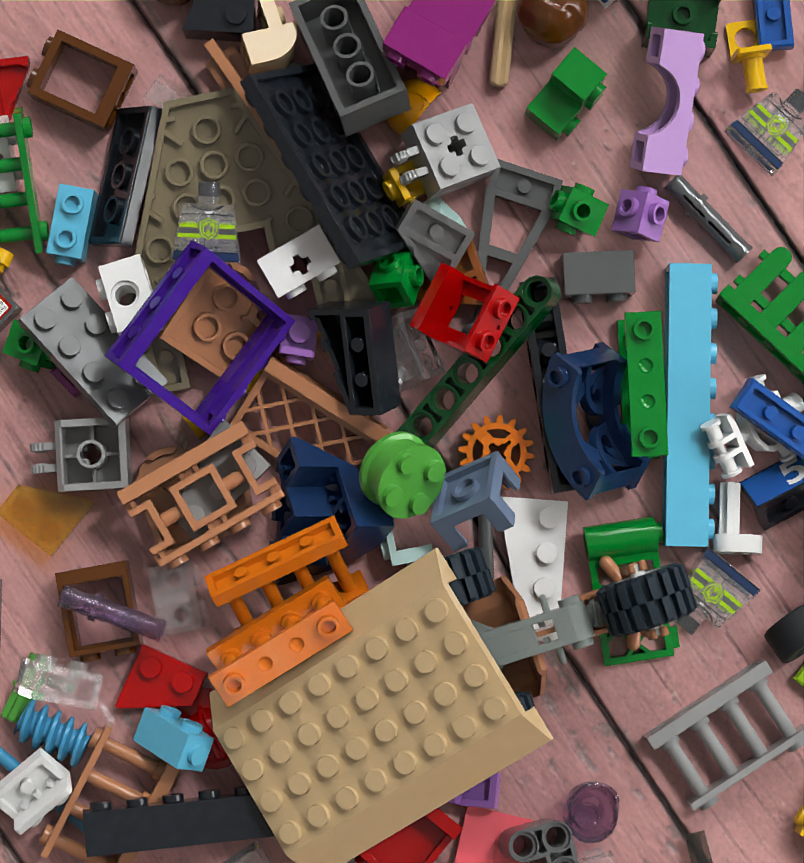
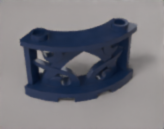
M604 342L595 343L593 349L565 355L559 352L553 353L547 367L543 386V420L549 446L561 472L571 486L585 500L592 499L595 494L623 486L628 490L636 488L651 460L648 456L632 457L631 435L626 423L621 424L617 406L621 405V386L627 360ZM579 403L586 413L590 431L589 444L582 439L578 427L576 409Z

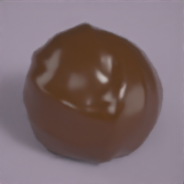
M517 0L516 15L524 31L536 44L547 48H556L569 43L576 37L578 32L583 30L588 17L587 0Z

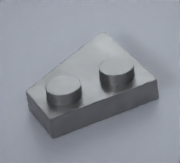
M413 197L395 228L430 282H432L441 262L456 269L475 235V232Z

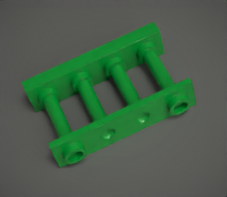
M19 107L14 110V122L0 123V138L16 136L20 157L0 159V174L22 171L25 192L0 194V209L28 205L31 226L1 229L0 244L33 240L35 253L37 254L43 253L44 242L49 240V227L47 220L41 221L33 175L28 138H33L32 122L30 116L24 117L23 107Z
M661 311L625 312L624 320L616 321L618 354L627 360L621 386L622 424L626 423L631 435L632 457L648 456L650 459H659L660 456L669 455Z

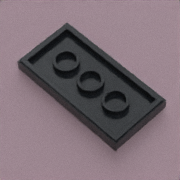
M141 106L118 109L88 240L89 244L99 247H132L161 120V108Z

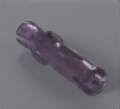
M68 585L64 586L58 601V607L87 616L89 621L95 622L99 620L157 642L161 641L167 624L165 619L153 617L141 611L104 599L102 594L96 593V595Z

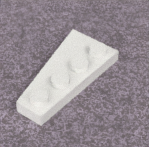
M502 497L515 513L514 527L503 531L513 586L524 599L530 617L543 613L539 600L541 594L546 596L550 610L559 608L557 601L561 600L568 501ZM552 619L544 621L545 627L554 624ZM538 623L533 625L535 630L539 629ZM557 632L538 637V641H544L543 638L549 637L550 641L558 639Z

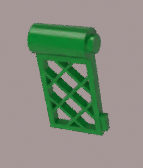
M653 516L583 527V540L592 591L603 587L599 583L597 568H601L599 561L603 556L611 557L617 565L631 564L645 559L652 560L653 569L661 567L658 550L659 543H664V532L661 522L655 523ZM669 623L664 624L667 625L670 633L663 636L665 648L649 650L640 643L639 648L643 652L633 653L632 650L628 649L624 655L610 657L609 642L614 636L609 634L607 636V633L599 635L604 666L674 656L673 648L680 647L677 626H670Z

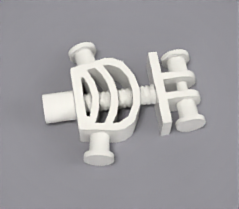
M766 374L749 377L754 378L765 386ZM772 391L774 394L780 397L778 391ZM792 392L782 398L799 412L804 410V402L797 393ZM719 413L715 416V419L709 420L700 426L701 431H705L709 438V441L706 443L708 448H716L718 451L713 456L715 463H720L723 470L721 473L723 479L738 475L742 472L741 467H751L754 465L746 444L755 451L775 452L778 450L781 454L779 459L783 463L796 457L795 454L738 413H736V422L732 413Z

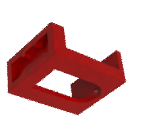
M441 262L409 326L430 339L487 363L520 298L498 284L494 283L492 286L476 280ZM464 296L484 303L468 335L448 327Z

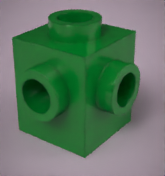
M575 183L574 187L562 185L561 189L556 190L550 199L549 209L552 210L549 218L558 222L555 227L556 229L569 235L575 236L576 232L595 237L609 204L593 197L595 191L580 183Z
M411 251L394 253L388 258L376 261L374 270L370 274L369 287L377 301L390 300L391 309L414 306L419 288L424 282L423 269L417 264Z
M14 319L2 353L20 359L19 366L39 373L41 367L54 370L56 365L18 324L19 320Z

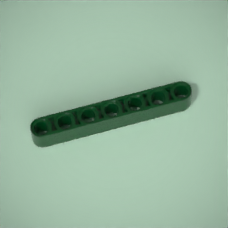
M537 275L526 279L514 293L520 299L499 338L501 343L499 353L496 356L491 355L487 363L463 353L396 432L412 433L421 439L424 444L434 448L560 300L561 291L556 281ZM544 283L548 290L547 296L542 302H537L534 291L539 284ZM520 310L524 315V323L519 329H514L511 318L516 311ZM471 364L475 365L478 371L477 378L472 383L468 382L465 375L467 368ZM451 391L455 402L453 407L448 410L443 404V397L445 393ZM426 417L429 418L432 424V430L427 436L421 432L420 428L422 420Z

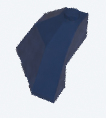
M290 437L277 457L276 472L280 475L281 489L285 497L280 499L283 506L272 512L271 520L277 521V532L275 540L269 541V545L334 515L348 544L347 547L339 550L346 565L380 546L393 529L394 518L363 494L359 483L360 470L356 466L298 437ZM326 556L306 565L311 576L332 570ZM291 572L277 579L276 583L277 585H284L297 581L294 572Z

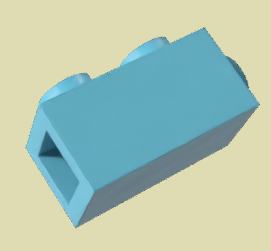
M59 184L46 250L49 256L55 258V264L75 267L76 262L86 263L89 248L88 240L99 196L95 190Z
M161 705L160 709L145 707L133 741L176 769L202 772L215 738L202 731L203 725L181 718V712L167 705Z

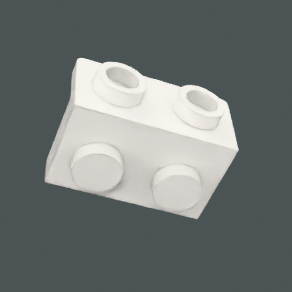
M40 747L0 781V809L14 819V830L19 835L29 828L37 826L42 821L44 815L55 806H60L66 802L72 792L70 771Z

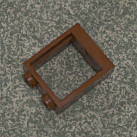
M57 29L54 38L50 36L44 44L42 50L44 59L39 69L34 68L28 78V94L35 101L109 134L116 119L118 109L122 107L138 71L134 64ZM65 46L116 69L95 114L44 91Z
M129 560L55 573L70 658L79 656L80 663L101 659L100 652L114 650L115 656L136 653L135 646L143 644L144 641ZM120 576L131 637L82 646L71 585Z

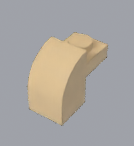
M258 0L257 16L262 29L241 35L240 51L248 75L285 69L293 59L296 46V21L286 23L282 7H276L274 0Z

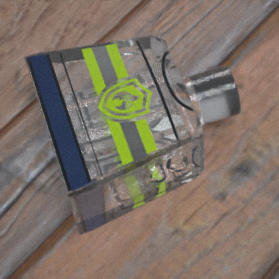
M795 89L784 101L777 93L772 92L732 121L724 131L771 177L782 167L804 134V119L800 116L804 111V93L799 89Z
M199 182L198 203H182L171 260H177L190 241L193 240L208 248L225 263H241L234 205L219 204L220 183Z
M704 547L688 573L698 607L691 614L676 620V623L690 635H693L704 620L713 627L719 628L751 601L761 589L711 548Z

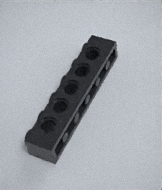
M519 282L517 289L522 285L523 282ZM544 283L539 284L534 291L537 302H542L547 296L548 290ZM558 302L526 340L551 494L575 491L554 459L543 420V386L550 358L553 353L557 352L562 355L567 354ZM521 312V314H522V320H523V323H524V315H523V313Z

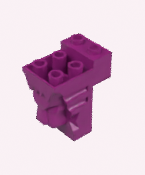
M412 0L409 7L404 6L383 41L382 51L387 53L386 59L408 71L410 68L418 71L416 76L425 83L440 88L442 85L449 89L460 68L463 55L468 54L473 38L477 37L480 33L481 27L498 0Z

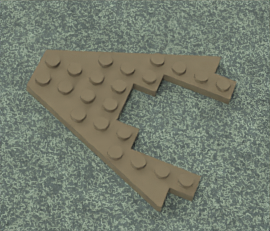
M234 87L169 100L163 104L135 255L140 254L146 266L153 291L166 275L169 268L175 263L176 260H172L174 250L186 248L185 246H187L175 245L189 244L190 242L188 241L190 240L197 241V238L177 237L180 223L183 221H198L194 219H200L199 215L190 217L189 214H182L188 213L187 205L189 213L203 214L205 213L195 207L201 209L202 206L213 210L223 205L219 210H215L214 214L229 215L230 213L231 216L226 219L223 216L215 215L212 220L217 222L218 220H231L235 223L236 233L264 227L269 252L319 224L316 212L310 202L302 196L299 189L300 185L292 171L284 165L280 153ZM202 182L217 183V197L202 196ZM200 215L202 220L206 219L204 215ZM220 221V223H231L230 221ZM208 223V225H206L205 228L207 230L209 229L211 233V228H209L210 224ZM323 230L324 234L326 235L328 241L330 242L332 248L336 253V246L331 240L329 234ZM341 260L340 263L335 265L338 271L321 282L318 281L317 277L311 279L317 306L328 301H377L369 287L370 280L361 267L349 270L347 265ZM127 294L125 306L135 301L136 294ZM156 336L143 354L168 380L164 388L170 392L190 388L191 384L184 354Z

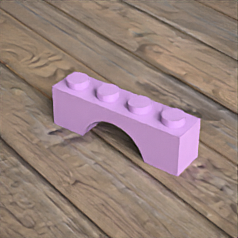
M651 26L646 62L655 67L663 77L666 85V103L661 115L652 125L635 132L629 167L645 172L682 175V168L688 160V149L686 147L688 132L691 131L694 123V115L692 113L693 100L699 91L700 85L699 78L697 77L699 63L705 54L704 34Z

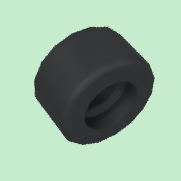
M804 604L781 618L764 635L766 641L783 663H789L804 654Z

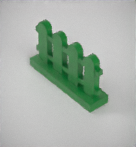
M778 247L771 253L764 249L758 256L762 262L746 278L739 275L733 281L737 286L735 290L728 284L719 293L715 302L804 385V354L802 353L804 351V320L796 327L787 319L804 301V271L795 278L786 269L792 260L791 252L787 248ZM779 277L788 286L770 303L761 293ZM755 302L763 311L759 313L750 304ZM780 326L789 335L785 337L776 328Z

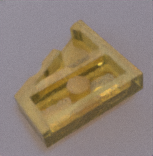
M17 485L0 506V516L49 556H54L95 503L88 499Z

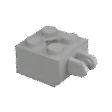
M473 103L412 124L401 134L406 150L390 157L393 166L412 160L415 170L407 171L399 177L403 186L420 180L428 199H434L483 181L501 167Z
M104 417L54 421L55 442L30 444V452L46 453L47 451H56V464H35L31 466V474L57 473L58 492L60 493L120 490L133 483L129 418H126L115 428ZM96 445V449L101 451L102 455L100 459H97L98 462L93 464L92 460L86 459V452H92L91 447Z

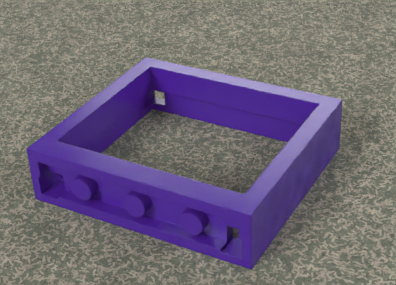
M191 240L106 353L105 357L198 428L211 435L219 423L225 421L226 414L236 400H239L246 393L248 384L257 372L266 366L269 356L277 345L287 338L285 334L294 324L295 320L208 248ZM209 268L266 314V317L196 411H194L135 364L206 269Z

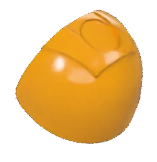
M416 78L402 80L407 89L411 109L386 120L398 135L401 136L412 124L416 123L430 103L438 95L442 94L436 86H431Z

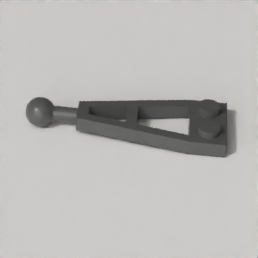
M497 159L501 167L491 174L485 192L478 256L484 272L486 271L487 257L511 264L500 285L508 291L550 219L552 210L549 209V202L554 192L561 189L563 180ZM495 197L541 212L518 254L489 245ZM477 305L472 322L465 325L461 332L469 334L483 306Z

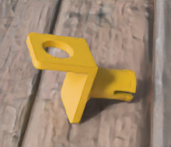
M755 19L728 23L725 26L730 62L731 64L742 63L746 93H758L767 90L768 85L766 84L763 59L771 52L772 45H757ZM742 29L751 31L755 37L754 44L750 47H739L735 41L736 33Z

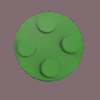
M404 431L393 432L382 437L366 450V455L360 467L359 483L363 494L370 501L378 504L387 514L395 518H410L424 514L435 501L444 483L446 467L441 455L434 448L424 444L414 434Z

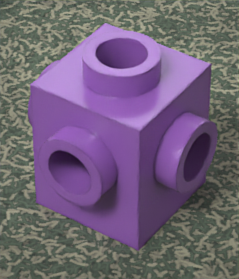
M637 186L636 191L621 189L611 230L633 240L660 242L669 201L657 196V190L650 187Z

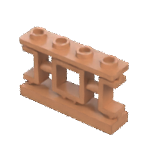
M243 421L238 422L116 492L131 518L148 510L162 534L164 541L149 549L156 559L159 568L168 565L169 569L172 570L189 560L186 555L188 552L199 547L201 552H204L220 542L218 535L230 529L232 534H235L252 524L249 517L261 511L266 516L283 506L280 499L284 498L285 494L275 477L259 486L242 455L257 447ZM242 441L243 446L231 452L240 469L224 478H221L213 463L201 470L199 469L198 465ZM211 474L227 504L196 521L180 491ZM179 476L181 481L169 487L177 505L159 514L151 499L137 505L136 500ZM248 481L256 496L267 490H270L272 493L269 497L231 519H228L226 516L227 513L238 507L229 491ZM183 517L186 518L193 532L207 525L210 531L170 554H165L164 549L176 543L167 528L169 525Z

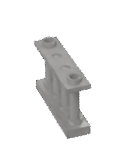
M758 659L643 735L653 750L660 747L662 751L666 750L695 794L686 800L688 806L693 810L700 808L701 811L710 808L719 801L718 794L788 749L789 752H793L804 745V724L802 723L798 727H794L767 686L769 681L766 677L773 673V670L764 659ZM747 689L751 693H756L783 734V737L768 747H765L737 704L739 702L737 696ZM718 708L721 712L725 711L754 755L737 767L708 725L710 720L707 716ZM688 728L691 731L697 732L724 773V776L708 786L705 785L678 743L680 741L678 735Z

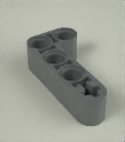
M540 819L510 827L501 833L498 840L500 853L504 857L518 862L536 860L537 863H560L561 861L563 863H579L570 827L558 820ZM551 827H554L557 831V837L554 843L549 845L546 840V834ZM521 835L524 840V847L520 853L516 854L513 850V842L516 837Z

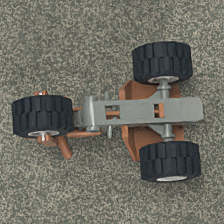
M472 547L444 556L457 578L449 586L525 711L535 707L532 698L545 695L547 668L542 653L556 649L560 663L565 664L567 659L563 646L572 644L573 650L581 649L594 644V636L609 632L610 636H627L626 645L628 649L635 651L640 647L641 636L648 638V640H653L670 634L667 625L664 624L691 614L698 607L684 564L672 563L644 571L647 569L645 559L619 568L611 557L603 556L599 564L613 581L612 583L581 595L577 594L557 601L559 608L550 610L546 596L541 594L539 600L543 613L530 617L524 599L506 576L496 579L492 578L483 548ZM552 619L554 624L545 627L544 621ZM538 623L539 629L535 630L533 625ZM557 632L559 639L550 641V638L546 637L543 638L544 644H539L538 637Z

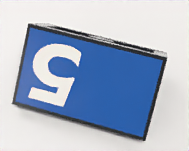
M798 456L788 462L783 463L779 461L739 482L741 483V490L753 505L758 523L764 531L804 511V461Z

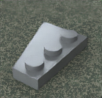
M226 420L223 423L220 422L209 439L230 428L231 425ZM242 441L198 465L199 469L201 470L213 463L221 478L240 469L231 452L243 446ZM255 449L242 455L256 481L271 467ZM211 474L186 487L181 493L196 521L227 504ZM246 481L229 492L236 502L251 486ZM185 517L176 521L193 539L198 538L208 530L206 525L193 532Z

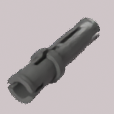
M676 175L664 187L686 209L684 211L686 216H692L736 263L753 248L706 201L708 197L704 193L700 195L682 175Z

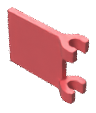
M467 807L454 863H527L504 857L498 848V840L504 830L534 820L485 808ZM521 835L516 837L513 842V850L516 854L520 853L524 847V840Z

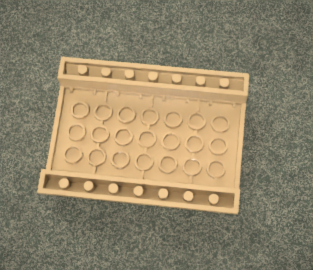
M438 547L341 608V611L353 628V631L229 707H227L216 689L210 692L212 725L215 735L284 853L296 863H346L554 739L535 707L527 711L524 710L449 586L457 578Z

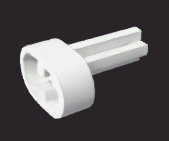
M719 483L718 534H714L713 552L716 554H762L763 536L740 534L741 483Z

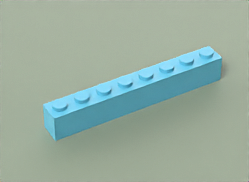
M669 263L665 268L664 378L669 455L663 456L662 527L664 543H661V546L708 547V540L714 539L715 524L714 519H709V505H714L715 485L714 483H709V469L715 468L713 459L715 448H708L706 443L709 441L706 432H702L700 429L703 423L715 419L716 416L715 413H710V399L716 398L717 389L716 378H711V364H716L717 345L716 343H711V329L717 328V308H712V294H717L718 275L717 273H712V264Z

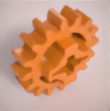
M502 415L497 416L495 423H491L489 417L484 416V426L480 427L473 422L471 428L474 434L464 433L462 435V438L468 444L458 448V452L466 454V458L459 462L460 466L474 461L473 446L476 440L482 446L481 458L490 454L489 445L492 444L497 448L509 442V445L502 453L505 461L520 479L521 477L518 474L520 471L526 473L531 471L530 467L525 464V461L534 459L535 455L528 453L526 448L534 443L533 440L524 441L522 436L527 431L525 427L518 431L514 429L516 424L514 418L508 424H504ZM502 430L509 433V435L504 439L493 438L487 431ZM518 444L520 457L517 466H515L511 460V451ZM502 484V487H503L505 490H508V489H509V488H506V487Z

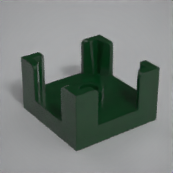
M648 0L641 47L648 48L651 26L704 34V57L710 58L716 49L718 32H715L721 0Z

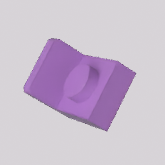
M288 314L295 322L285 334L287 338L280 343L278 356L285 357L284 363L305 366L306 361L313 362L318 326L315 319L311 320L310 317Z

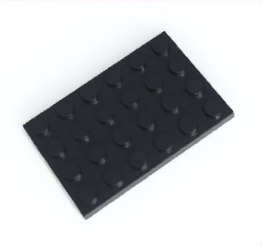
M314 64L249 74L242 79L240 84L245 91L247 102L257 111L263 122L265 133L274 140L281 152V159L284 165L292 171L300 185L299 189L302 196L312 205L318 216L320 227L329 234L336 246V253L339 259L347 265L348 269L352 270L388 258L394 253L409 251L395 229L405 212V208L403 206L398 207L395 200L391 201L387 197L382 185L384 173L361 133L358 131L346 137Z

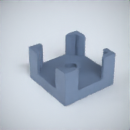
M498 451L445 474L442 489L434 501L430 524L454 552L468 545V541L457 530L455 525L478 515L484 514L498 532L514 527L515 513L500 496L501 484L506 488L512 487L514 491L519 490L521 479Z

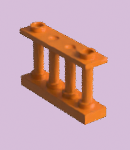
M334 515L204 576L216 607L229 603L241 626L233 629V631L254 620L241 596L261 587L273 608L284 601L274 580L294 572L301 588L304 589L314 583L306 565L325 556L337 578V581L333 582L346 605L369 591L361 570L350 574L339 552L340 549L347 547L348 544Z
M328 575L318 579L206 649L207 656L217 669V671L208 675V679L227 707L353 631L352 626L341 611V608L346 606V603Z

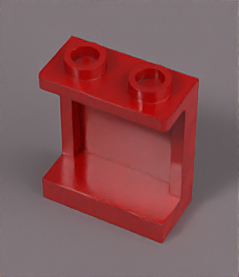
M437 808L359 854L354 860L357 863H434L452 839L455 840L463 828Z

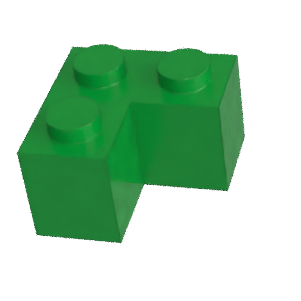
M574 47L552 72L549 82L527 106L525 115L556 141L562 134L568 137L581 122L577 118L580 112L585 107L591 110L603 96L602 93L607 88L603 85L607 73Z

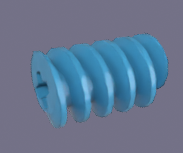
M36 699L30 700L22 712L13 734L19 731L20 743H25L32 736L33 749H38L45 742L44 751L49 755L58 748V760L64 761L71 755L70 765L77 767L88 748L87 745L92 734L90 736L87 735L88 723L84 722L78 729H74L75 717L71 716L65 723H62V711L58 710L52 717H49V705L45 704L39 711H36Z

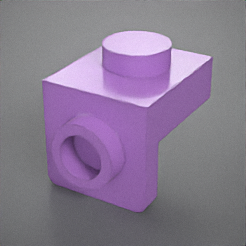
M495 773L448 801V803L456 806L498 809L501 773Z

